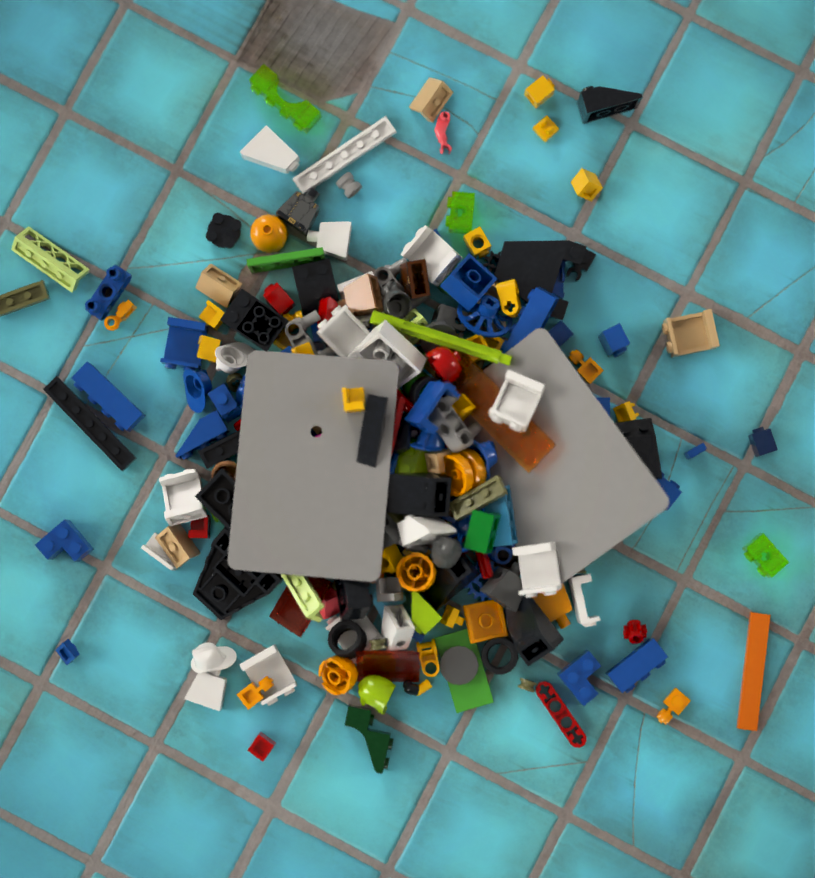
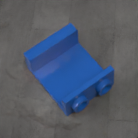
M168 317V337L164 358H161L160 362L165 364V368L169 369L183 367L184 371L186 369L201 370L203 359L197 358L198 340L201 335L207 336L208 325L203 322Z
M440 380L438 382L429 381L404 420L420 431L435 435L438 427L427 418L442 395L459 398L460 394L455 391L456 387L449 382L443 383Z

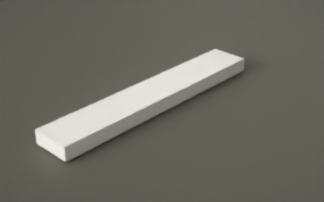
M385 116L292 179L301 193L305 195L310 188L314 189L397 132Z

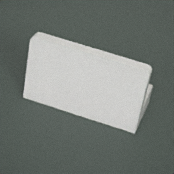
M155 532L146 545H142L141 549L171 571H175L176 567L155 537L158 534Z

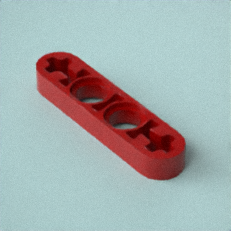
M547 681L539 682L535 687V692L569 743L575 748L583 747L587 739L579 724L553 686ZM541 685L549 686L547 691L550 696L553 693L555 694V697L550 698L546 703L544 699H548L544 693H539ZM552 701H559L561 704L560 709L556 712L550 709ZM564 717H569L572 720V724L568 728H564L561 725V720ZM576 726L577 729H575L574 731L578 736L582 735V737L580 738L582 742L573 743L572 740H574V736L571 732L569 733V735H567L566 732L571 731Z

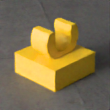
M546 115L532 130L546 143L559 131V127Z
M628 401L613 408L618 422L637 419L636 417L639 413H634L632 408L635 406V403Z
M447 605L440 623L453 628L455 623L462 626L465 619L458 616L460 610Z

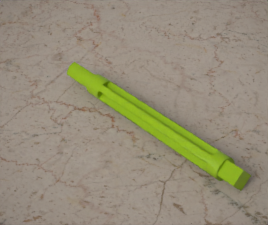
M373 310L370 319L372 324L379 325L384 320H387L400 333L496 364L499 362L510 366L512 356L503 354L500 350Z

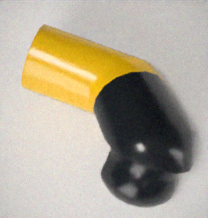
M428 679L419 685L412 683L411 680H406L403 683V688L407 694L419 696L432 688V685Z

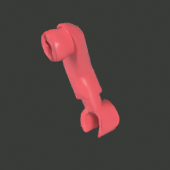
M447 111L441 112L438 116L434 129L437 140L441 144V154L444 152L443 148H447L449 154L452 150V147L447 144L445 133L450 122V114Z

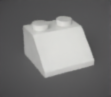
M408 515L404 517L403 521L397 523L403 546L430 545L437 536L448 537L457 533L456 528L439 517Z

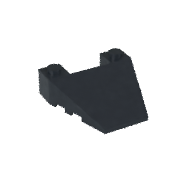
M569 240L504 241L494 276L498 278L496 281L499 283L516 279L519 288V298L528 303L527 297L532 289L535 290L536 287H541L552 293L562 261L581 265L587 246ZM559 299L550 317L563 320L569 302Z
M226 527L213 540L211 550L205 560V566L200 573L193 595L220 620L267 596L284 580L281 574L232 569L228 564L230 531Z

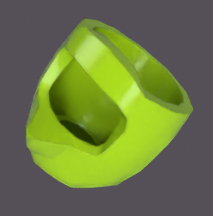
M373 674L364 677L358 683V695L361 705L369 704L377 712L385 715L387 711L386 705L396 685L382 676Z

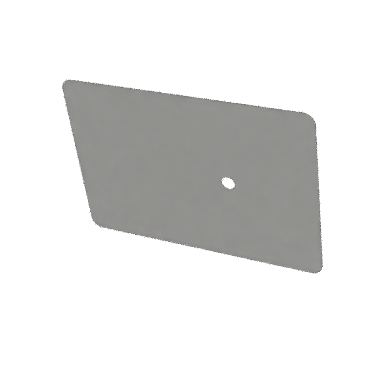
M538 328L505 353L512 356L510 366L499 362L498 364L492 363L457 392L460 395L464 393L476 406L463 421L467 428L473 423H478L481 426V432L473 438V441L478 443L493 441L495 444L498 460L490 468L489 480L498 475L501 477L504 486L510 485L518 540L516 545L524 546L555 542L561 584H563L667 509L669 498L549 332L543 328ZM508 370L545 385L543 395L528 425L532 428V435L530 437H524L521 431H514L509 428L510 425L503 422L502 424L495 423L489 417V410L495 403Z
M258 350L248 355L228 550V564L232 569L367 582L376 581L380 577L399 368L395 362L390 360ZM343 387L347 389L364 388L365 404L368 394L388 398L384 417L385 424L375 468L356 462L364 411L346 413L344 411ZM312 427H321V436L313 437L311 435Z

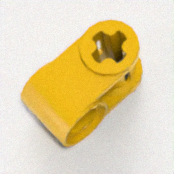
M516 279L496 283L502 311L508 317H518L522 307ZM511 304L515 306L512 312L508 310L511 308Z
M435 638L425 643L416 642L423 673L428 677L436 676L440 669ZM427 663H434L437 669L433 674L426 672L425 666Z

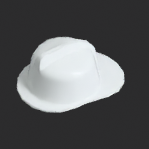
M241 342L217 347L215 350L217 357L216 370L228 374L236 373L241 367L247 366L248 355L254 349Z
M210 642L202 643L192 650L191 668L197 673L227 669L235 663L237 655L230 647H217Z

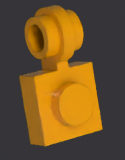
M130 300L123 301L117 307L116 316L110 315L105 318L104 326L110 331L117 330L120 323L125 321L137 307ZM114 320V325L110 326V321Z
M577 349L569 353V360L575 365L578 363L581 365L576 371L588 384H591L604 371L591 357L584 362L582 360L584 356Z
M266 676L258 682L259 687L252 682L236 695L249 710L264 698V695L261 693L262 689L266 692L274 686L272 683L273 679H269Z
M675 687L664 699L663 703L668 708H662L656 715L658 721L666 725L673 717L671 712L673 711L679 716L691 700Z

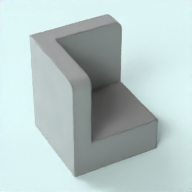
M397 577L378 578L376 580L377 602L403 600V587L400 585Z

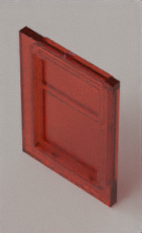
M307 576L320 600L323 601L332 582L322 577ZM286 586L269 617L290 630V632L302 637L311 619L305 617L290 589Z
M356 651L358 682L364 677L373 674L382 676L391 682H405L406 680L419 682V652Z

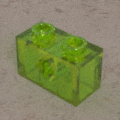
M452 191V197H448L447 208H451L450 216L446 215L445 227H449L448 233L467 234L472 231L475 193ZM458 209L462 210V216H458Z
M764 533L756 535L742 548L745 551L744 556L748 561L754 562L758 566L756 569L763 577L772 578L789 563ZM761 553L767 554L765 556L767 560H761V558L763 557Z

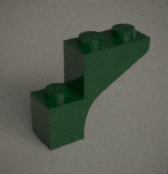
M349 704L345 726L353 727L362 733L366 740L374 770L382 774L383 769L388 768L389 758L386 757L387 749H392L393 738H390L391 733L368 728V725H373L375 714H371L372 709Z

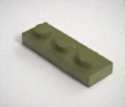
M41 280L0 295V317L49 300L50 297L45 282Z
M497 475L451 501L450 509L454 519L459 522L470 516L473 510L484 508L507 495L508 492L501 477Z

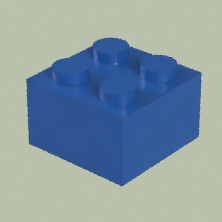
M468 253L440 287L469 312L498 278Z

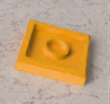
M487 600L463 605L470 644L508 636L503 607L494 600Z

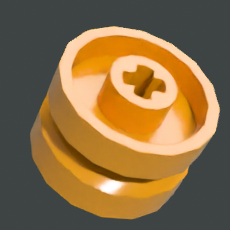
M466 448L459 453L443 456L446 470L443 473L452 478L451 496L458 497L486 482L487 473L484 461L475 450Z

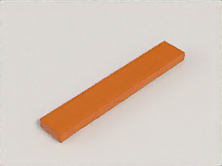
M750 612L736 726L738 729L757 731L771 616L768 614Z

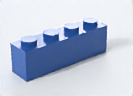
M536 287L535 290L532 289L530 291L526 307L523 306L521 308L517 324L514 323L509 331L511 334L509 339L505 340L500 348L503 354L538 328L544 329L560 299L558 296L541 287Z
M86 362L72 377L75 381L73 385L80 392L84 390L89 395L87 398L94 405L98 403L102 407L101 412L108 418L112 416L116 420L114 424L121 431L127 430L130 432L146 416L91 363Z

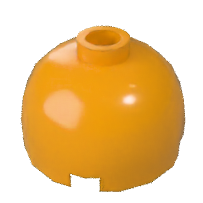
M262 215L255 219L251 225V241L257 249L263 252H278L285 246L287 241V226L282 219L275 215Z
M410 553L403 557L397 565L396 576L400 585L408 591H425L433 585L436 579L437 571L435 564L422 553Z
M334 655L324 660L319 666L318 674L319 677L322 676L324 681L322 685L333 695L347 693L357 682V667L348 658Z

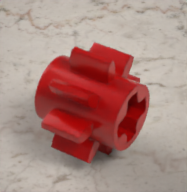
M630 620L623 626L624 639H629L630 643L639 644L644 638H647L646 624L641 625L639 620Z

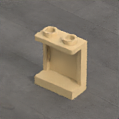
M712 309L675 318L669 317L662 324L663 334L667 335L668 339L666 349L668 354L671 353L672 358L716 349L720 346Z

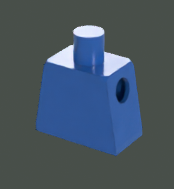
M226 383L221 384L208 393L220 415L227 423L242 415V409Z

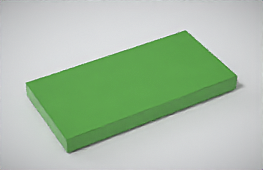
M323 247L246 260L247 266L253 274L292 268V266L326 258Z
M467 629L436 637L435 641L440 658L450 647L464 646L472 650L478 660V671L473 680L462 685L448 682L456 713L493 703L477 643L470 644Z

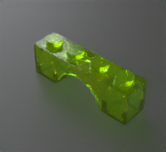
M264 63L249 79L250 89L258 96L261 94L265 98L264 101L273 108L275 106L279 110L278 113L287 120L289 118L294 122L292 125L301 132L303 130L307 134L320 120L321 112L309 101L304 100L299 103H290L278 95V75Z

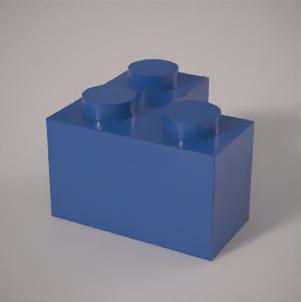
M65 519L35 544L47 560H53L65 550L74 562H80L94 550L73 523Z
M585 650L558 672L557 675L583 706L598 695V692L586 678L599 669L601 665L590 651Z

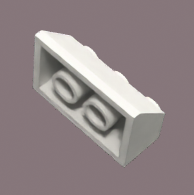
M387 320L376 326L354 351L359 358L395 362L399 368L397 389L421 373L427 360Z

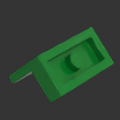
M473 510L464 547L484 554L491 553L501 514Z

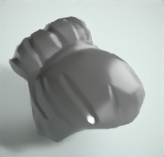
M390 281L381 288L384 313L403 319L411 310V300L409 295L405 293L403 285Z
M437 536L433 540V547L431 549L433 563L441 569L453 567L462 554V547L459 541L455 538Z

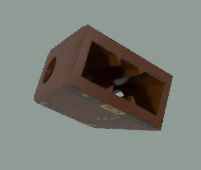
M420 259L400 264L402 285L405 293L412 299L429 296L430 288L426 260Z

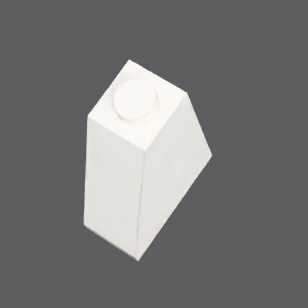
M267 125L240 151L243 159L285 174L295 171L300 162L299 156Z

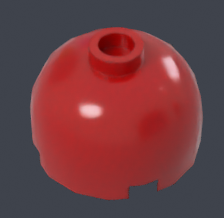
M442 346L432 349L425 354L429 358L428 361L437 376L444 379L443 383H453L461 373L459 362L462 359L456 350L452 352L449 348Z

